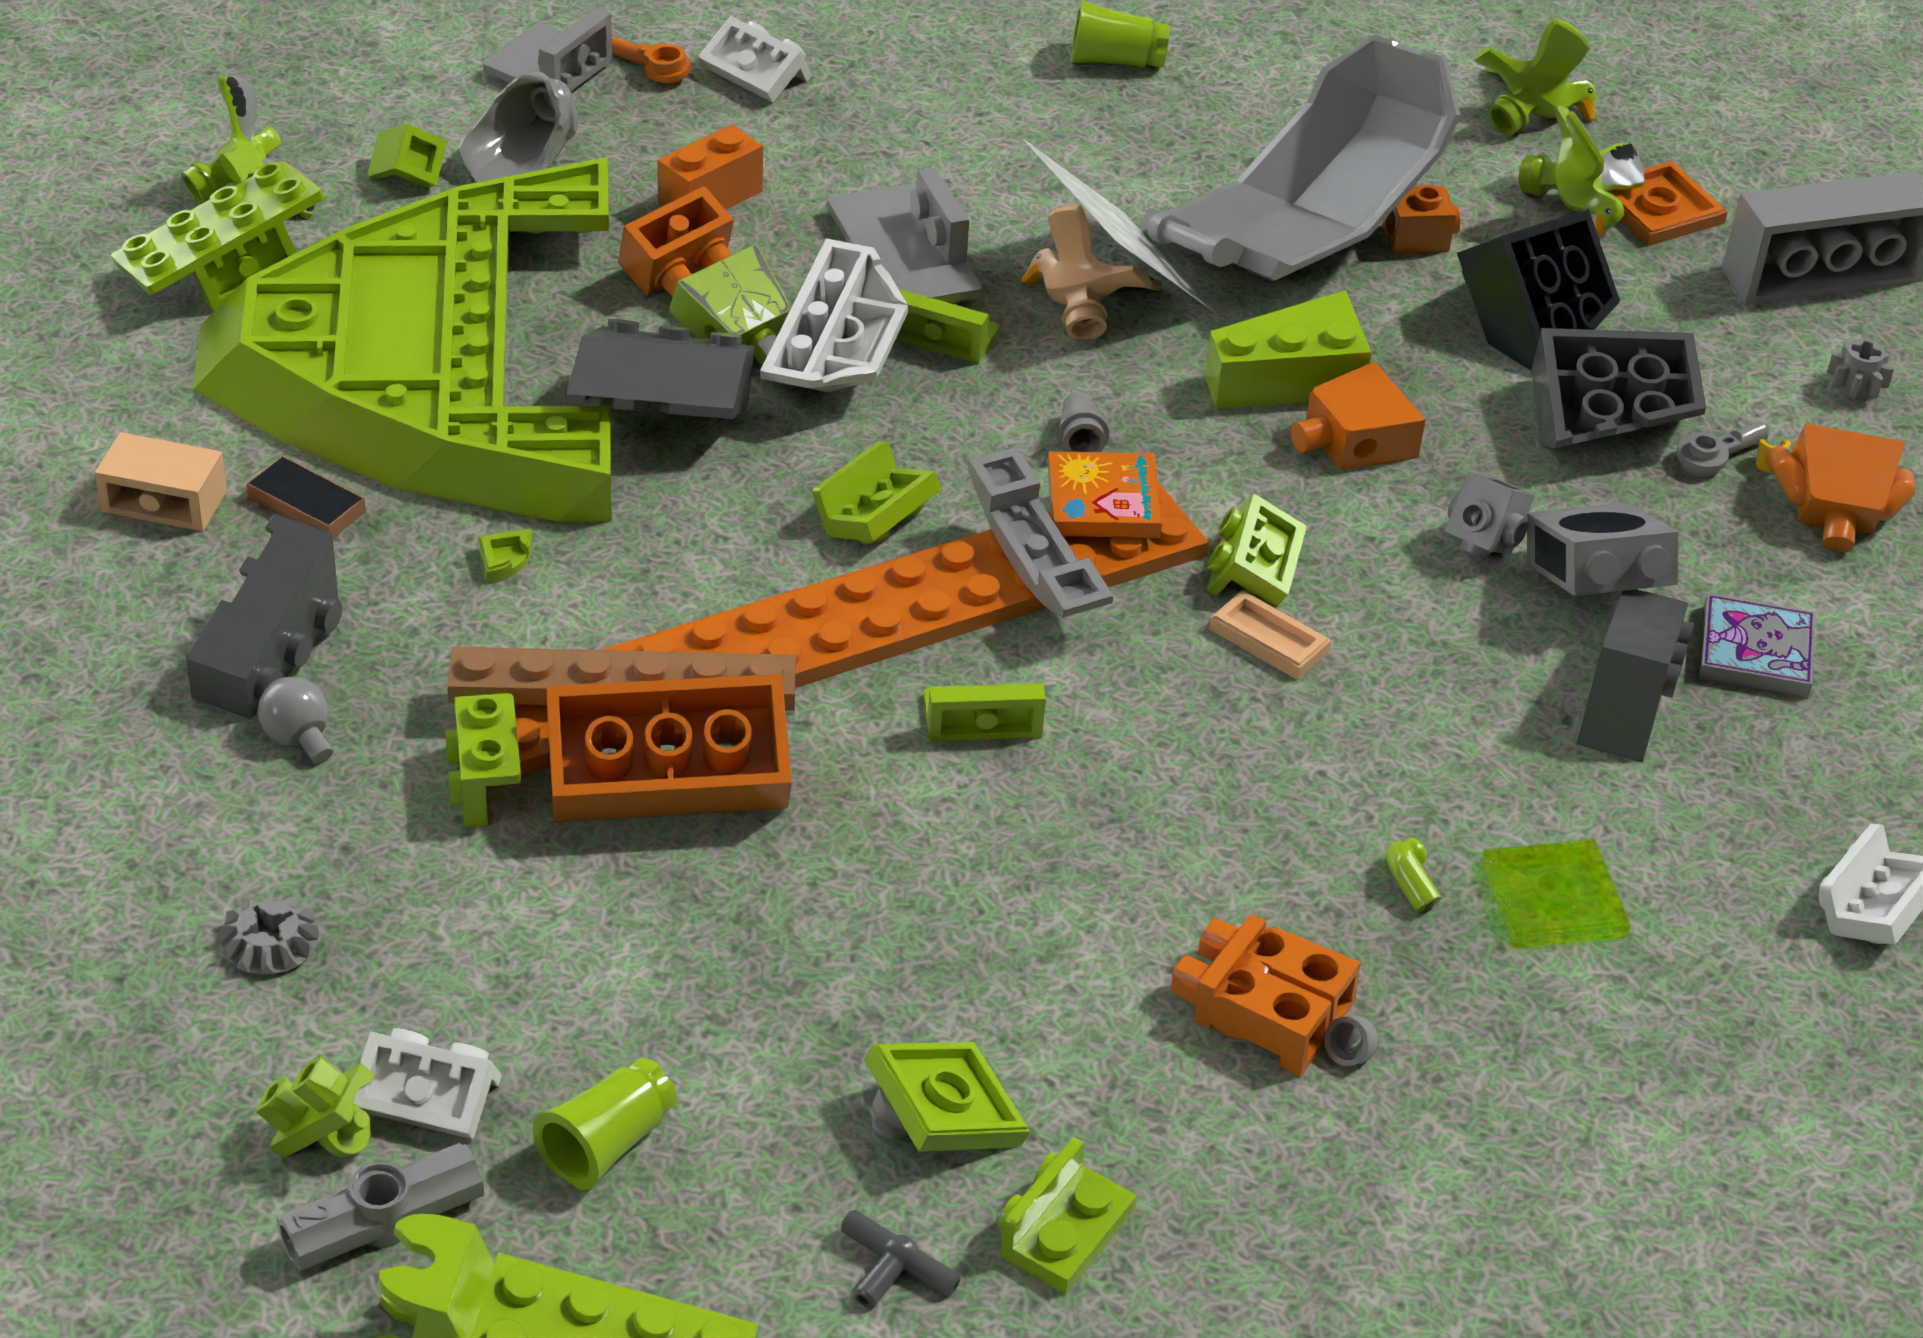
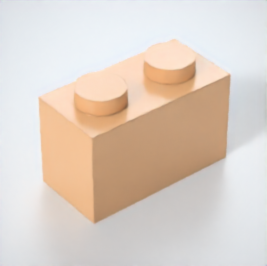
M123 432L119 433L94 472L101 512L198 531H204L227 492L222 451Z

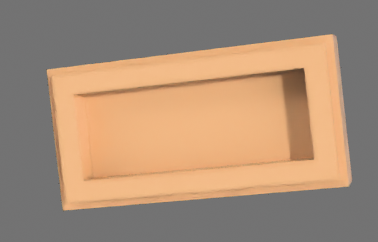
M1244 590L1239 592L1210 617L1209 630L1296 680H1299L1330 652L1332 640Z

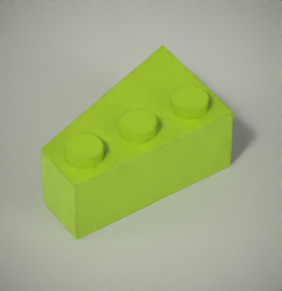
M1343 290L1210 331L1205 380L1216 409L1309 402L1310 392L1314 387L1369 364L1372 352L1347 291Z

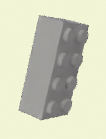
M1918 171L1740 193L1721 270L1744 304L1920 282L1923 277V177Z

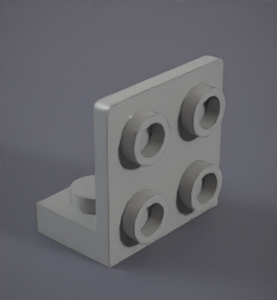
M596 7L563 32L543 23H536L484 60L483 71L509 83L524 72L530 70L539 71L546 74L550 79L562 81L569 87L571 92L612 61L611 13Z

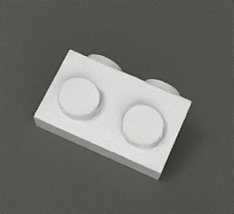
M1871 823L1857 841L1849 847L1848 852L1830 874L1823 879L1820 885L1819 903L1821 908L1825 910L1829 932L1835 936L1866 940L1875 944L1886 943L1896 945L1923 910V856L1890 852L1884 826Z

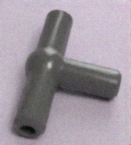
M857 1210L849 1211L841 1223L842 1233L881 1256L854 1290L856 1300L863 1306L868 1308L875 1307L903 1271L945 1297L951 1296L956 1291L961 1281L960 1274L918 1249L916 1242L911 1237L896 1235Z

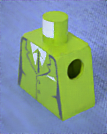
M756 244L679 280L669 307L671 313L686 328L690 329V332L698 339L710 340L711 332L731 333L742 336L741 344L755 346L754 357L761 367L791 310L783 291Z

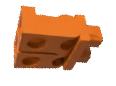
M1253 914L1248 916L1240 928L1214 917L1203 931L1199 941L1198 955L1213 961V963L1208 965L1191 956L1184 955L1174 967L1171 992L1196 1005L1195 1022L1209 1029L1214 1026L1217 1031L1227 1037L1246 1039L1280 1056L1279 1066L1301 1077L1324 1046V1035L1328 1025L1334 1019L1346 1016L1354 1005L1361 962L1277 928H1266L1267 921Z

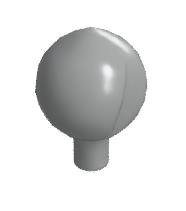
M296 676L283 677L272 681L262 693L257 708L259 724L264 733L274 742L283 746H302L314 764H320L329 759L333 754V750L322 735L328 721L329 706L321 689L308 679Z

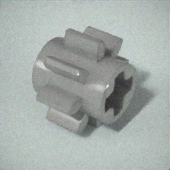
M1855 339L1850 343H1843L1841 353L1832 352L1827 373L1834 376L1831 386L1838 388L1843 395L1852 399L1861 400L1871 396L1878 398L1880 388H1889L1895 367L1887 365L1890 354L1885 353L1884 348L1880 344L1869 339Z

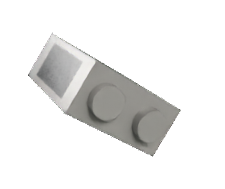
M1628 502L1527 513L1529 521L1527 529L1528 565L1574 596L1678 585V531Z

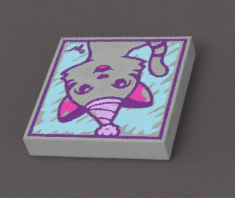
M1707 593L1703 606L1698 679L1809 698L1813 685L1816 612Z

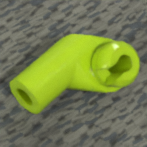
M1407 838L1403 842L1396 840L1386 849V865L1415 912H1422L1433 907L1442 899L1422 867L1423 863L1427 860L1426 849L1416 838Z

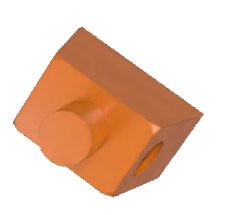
M1373 362L1314 387L1309 396L1306 420L1292 424L1291 438L1298 452L1304 453L1323 448L1340 469H1350L1418 458L1426 419L1378 364Z

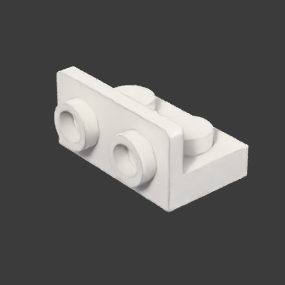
M731 15L698 55L703 68L771 103L777 99L794 76L805 82H808L812 76L805 61L806 54L799 45L789 39L780 41L770 36L756 22L749 21L746 24Z
M394 1028L391 1036L370 1031L360 1063L373 1072L375 1076L371 1084L357 1091L353 1103L369 1115L473 1140L490 1085L498 1087L502 1074L493 1062L488 1060L489 1053L478 1047L463 1043H453L451 1050L429 1046V1039L427 1037L400 1028Z

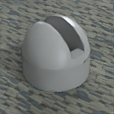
M1348 1015L1336 1018L1328 1025L1324 1035V1044L1328 1055L1333 1061L1342 1066H1353L1368 1061L1375 1054L1379 1046L1380 1036L1376 1026L1367 1018L1359 1015ZM1361 1035L1362 1038L1357 1052L1354 1054L1349 1049L1358 1041Z

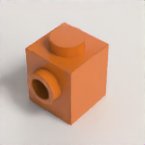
M1420 185L1413 187L1383 220L1382 226L1392 253L1449 252L1452 235L1458 234L1460 229V211L1457 205H1452L1445 186Z

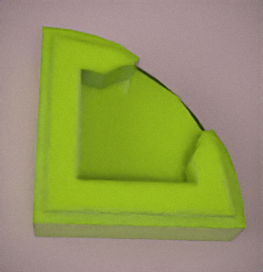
M531 529L477 536L478 551L487 584L496 583L515 575L524 568L532 555Z

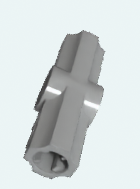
M461 1143L400 1167L387 1162L371 1163L356 1171L350 1180L348 1188L277 1216L278 1232L294 1269L298 1268L302 1271L365 1244L378 1248L394 1246L401 1242L393 1234L395 1225L400 1219L414 1214L438 1215L484 1196V1184L474 1156L466 1144L461 1145Z

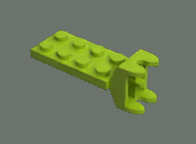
M436 1214L406 1216L396 1223L393 1233L410 1251L428 1256L433 1264L425 1269H418L407 1265L379 1270L377 1280L378 1287L382 1292L379 1304L395 1320L409 1323L415 1327L412 1338H755L759 1325L751 1321L499 1252L494 1263L475 1224ZM388 1334V1335H384V1336H380V1337H375V1338H401V1337Z

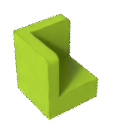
M408 123L377 133L368 176L379 180L396 175L422 187L431 188L437 186L447 140Z

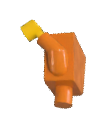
M1807 423L1804 424L1792 448V453L1789 440H1782L1780 446L1769 445L1765 439L1759 440L1756 457L1757 468L1767 473H1773L1776 476L1788 500L1796 504L1797 518L1800 522L1824 527L1822 545L1826 549L1841 552L1852 550L1855 544L1856 532L1872 534L1880 520L1892 519L1915 495L1917 474L1912 469L1899 465L1904 441Z

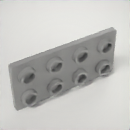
M936 167L917 170L916 184L842 194L827 198V209L846 241L852 244L875 248L881 259L882 266L890 274L899 289L951 304L982 296L983 286L967 263L969 218Z

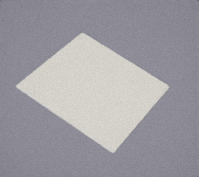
M1024 140L1117 243L1216 313L1123 211Z

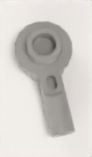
M1757 421L1718 438L1705 432L1687 435L1678 444L1677 458L1680 460L1681 467L1691 475L1698 477L1714 476L1726 466L1732 453L1759 443L1760 439L1766 440L1768 438V429L1764 423Z

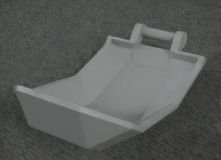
M1378 35L1371 36L1322 67L1305 105L1236 181L1166 212H1160L1149 207L1141 225L1147 228L1148 235L1152 240L1162 244L1173 242L1202 254L1206 262L1215 266L1223 267L1232 264L1274 281L1368 238L1445 152L1460 119L1447 59L1399 44Z

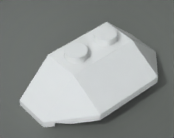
M825 239L760 370V379L832 392L878 378L907 316L908 304L890 274L882 266L881 259L875 248Z

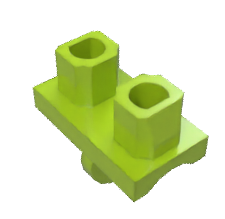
M320 1055L309 1061L299 1071L293 1083L284 1076L272 1082L255 1110L257 1114L278 1130L269 1148L278 1156L284 1158L316 1141L336 1157L348 1158L361 1152L368 1145L370 1139V1118L364 1110H361L353 1102L357 1091L371 1084L375 1074L362 1063L342 1073Z

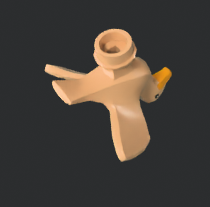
M1080 204L1062 205L1048 214L1052 237L1058 252L1051 248L1039 250L1032 259L1029 269L1022 277V282L1026 286H1032L1044 279L1046 290L1051 300L1067 306L1062 315V322L1066 327L1068 336L1074 340L1096 339L1106 331L1108 313L1104 305L1100 303V299L1122 287H1142L1160 291L1163 285L1162 282L1148 277L1138 267L1113 266L1098 261L1092 254L1090 228L1085 211Z

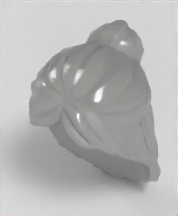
M530 70L517 76L502 92L496 95L484 115L464 134L459 145V154L464 163V168L471 176V180L476 183L547 169L563 149L566 142L576 134L579 118L576 101L569 87L558 79H550L542 72Z

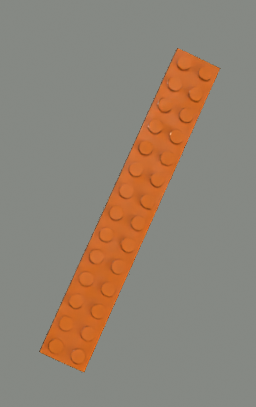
M1159 482L1158 489L1162 516L1161 538L1063 536L1078 561L1090 558L1108 588L1207 556L1208 540ZM992 529L601 650L796 655L795 688L1047 607L1035 597L1022 581L1002 550ZM514 704L521 776L550 767L547 705Z

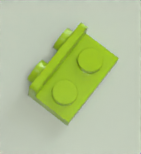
M1253 493L1240 509L1236 507L1230 508L1218 526L1217 534L1222 538L1207 563V569L1212 572L1206 591L1217 596L1233 580L1250 593L1258 595L1278 607L1289 595L1307 526Z
M1075 1137L1066 1144L1058 1155L1051 1152L1045 1157L1036 1172L1033 1185L1023 1196L1015 1194L1007 1202L998 1221V1228L1002 1230L1000 1257L1064 1294L1069 1292L1134 1212L1137 1202L1136 1194L1083 1165L1085 1143Z

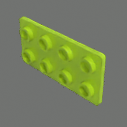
M283 160L270 162L257 168L252 177L241 183L218 189L210 196V200L192 210H182L173 214L167 219L166 224L154 231L129 238L124 242L121 249L111 254V258L120 270L149 295L159 292L192 273L205 303L214 312L248 277L297 253L283 222L322 201L325 196L319 186Z

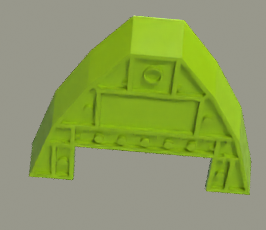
M608 157L457 186L346 227L248 277L201 324L193 390L286 444L396 489L555 522H612L610 405L504 406L509 231H525L528 233H541L544 231H575L578 233L609 231Z

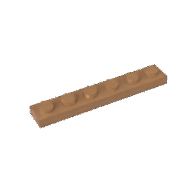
M452 647L447 683L448 703H455L454 697L510 693L513 695L514 704L547 705L546 686L782 674L785 711H795L796 655Z

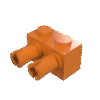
M702 186L625 225L618 264L647 297L665 289L673 298L679 280L732 256L728 247L734 219L709 190Z

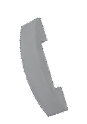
M1018 447L968 460V470L992 531L1011 565L1035 597L1045 607L1062 618L1112 604L1114 596L1090 558L1078 561L1038 499L1041 483Z

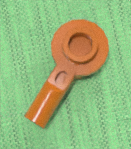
M618 37L612 39V55L644 66L646 76L653 81L665 85L677 84L691 71V62L685 56L684 49L680 46L662 43L652 46L648 44L636 45Z

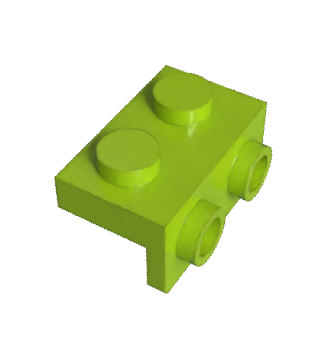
M877 441L814 487L812 494L828 536L859 540L862 544H871L886 538L890 533L889 529L905 517L920 512L924 508V503L942 489L936 471L897 468L890 444L885 441Z
M510 693L454 697L456 729L445 730L447 765L459 764L460 770L448 771L451 806H463L464 827L488 825L486 786L518 784L521 782L514 697Z

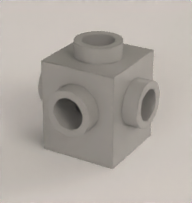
M1468 472L1462 489L1455 493L1449 504V521L1445 532L1461 538L1459 548L1479 557L1489 559L1491 552L1512 554L1514 547L1518 546L1526 535L1529 524L1527 513L1530 510L1535 495L1491 475Z

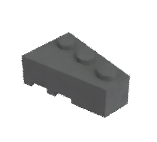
M274 513L265 526L266 531L271 533V538L259 558L255 559L247 556L239 569L240 574L247 578L232 603L224 600L220 601L186 657L191 698L251 719L257 712L260 697L267 686L275 679L287 677L295 667H302L309 659L312 647L325 632L330 633L337 627L342 615V603L338 598L332 533Z
M1639 589L1622 591L1601 648L1577 745L1643 762L1662 696L1673 698L1692 635L1694 624L1684 622L1688 602Z

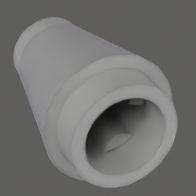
M1072 393L1063 402L1057 439L1064 452H1102L1109 440V428L1093 403L1092 398L1086 393Z

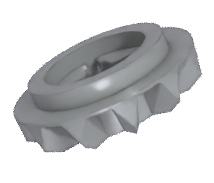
M271 892L265 901L259 903L245 897L241 910L226 911L225 924L222 928L218 929L220 948L226 960L242 971L259 975L282 973L299 966L312 955L319 940V929L313 909L302 908L295 896L289 897L284 901H278ZM258 924L268 925L272 930L279 929L280 941L277 942L274 936L270 937L266 932H258Z

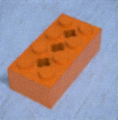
M782 674L546 686L553 822L788 808L792 782ZM725 741L731 742L733 745L727 748L720 746L719 743ZM663 745L675 746L673 751L661 750ZM602 749H616V753L603 754Z

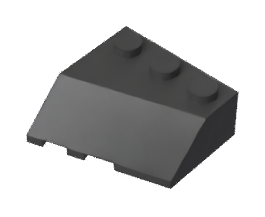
M608 319L607 327L601 326L582 335L566 393L565 405L584 406L585 401L591 397L607 398V404L611 405L613 409L631 411L633 409H648L649 403L660 402L659 411L668 414L733 419L748 407L755 346L741 344L742 336L737 334L711 332L710 340L691 338L690 329L659 326V333L639 331V322Z

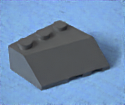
M1541 328L1531 371L1539 432L1543 446L1558 448L1705 414L1706 402L1694 333Z

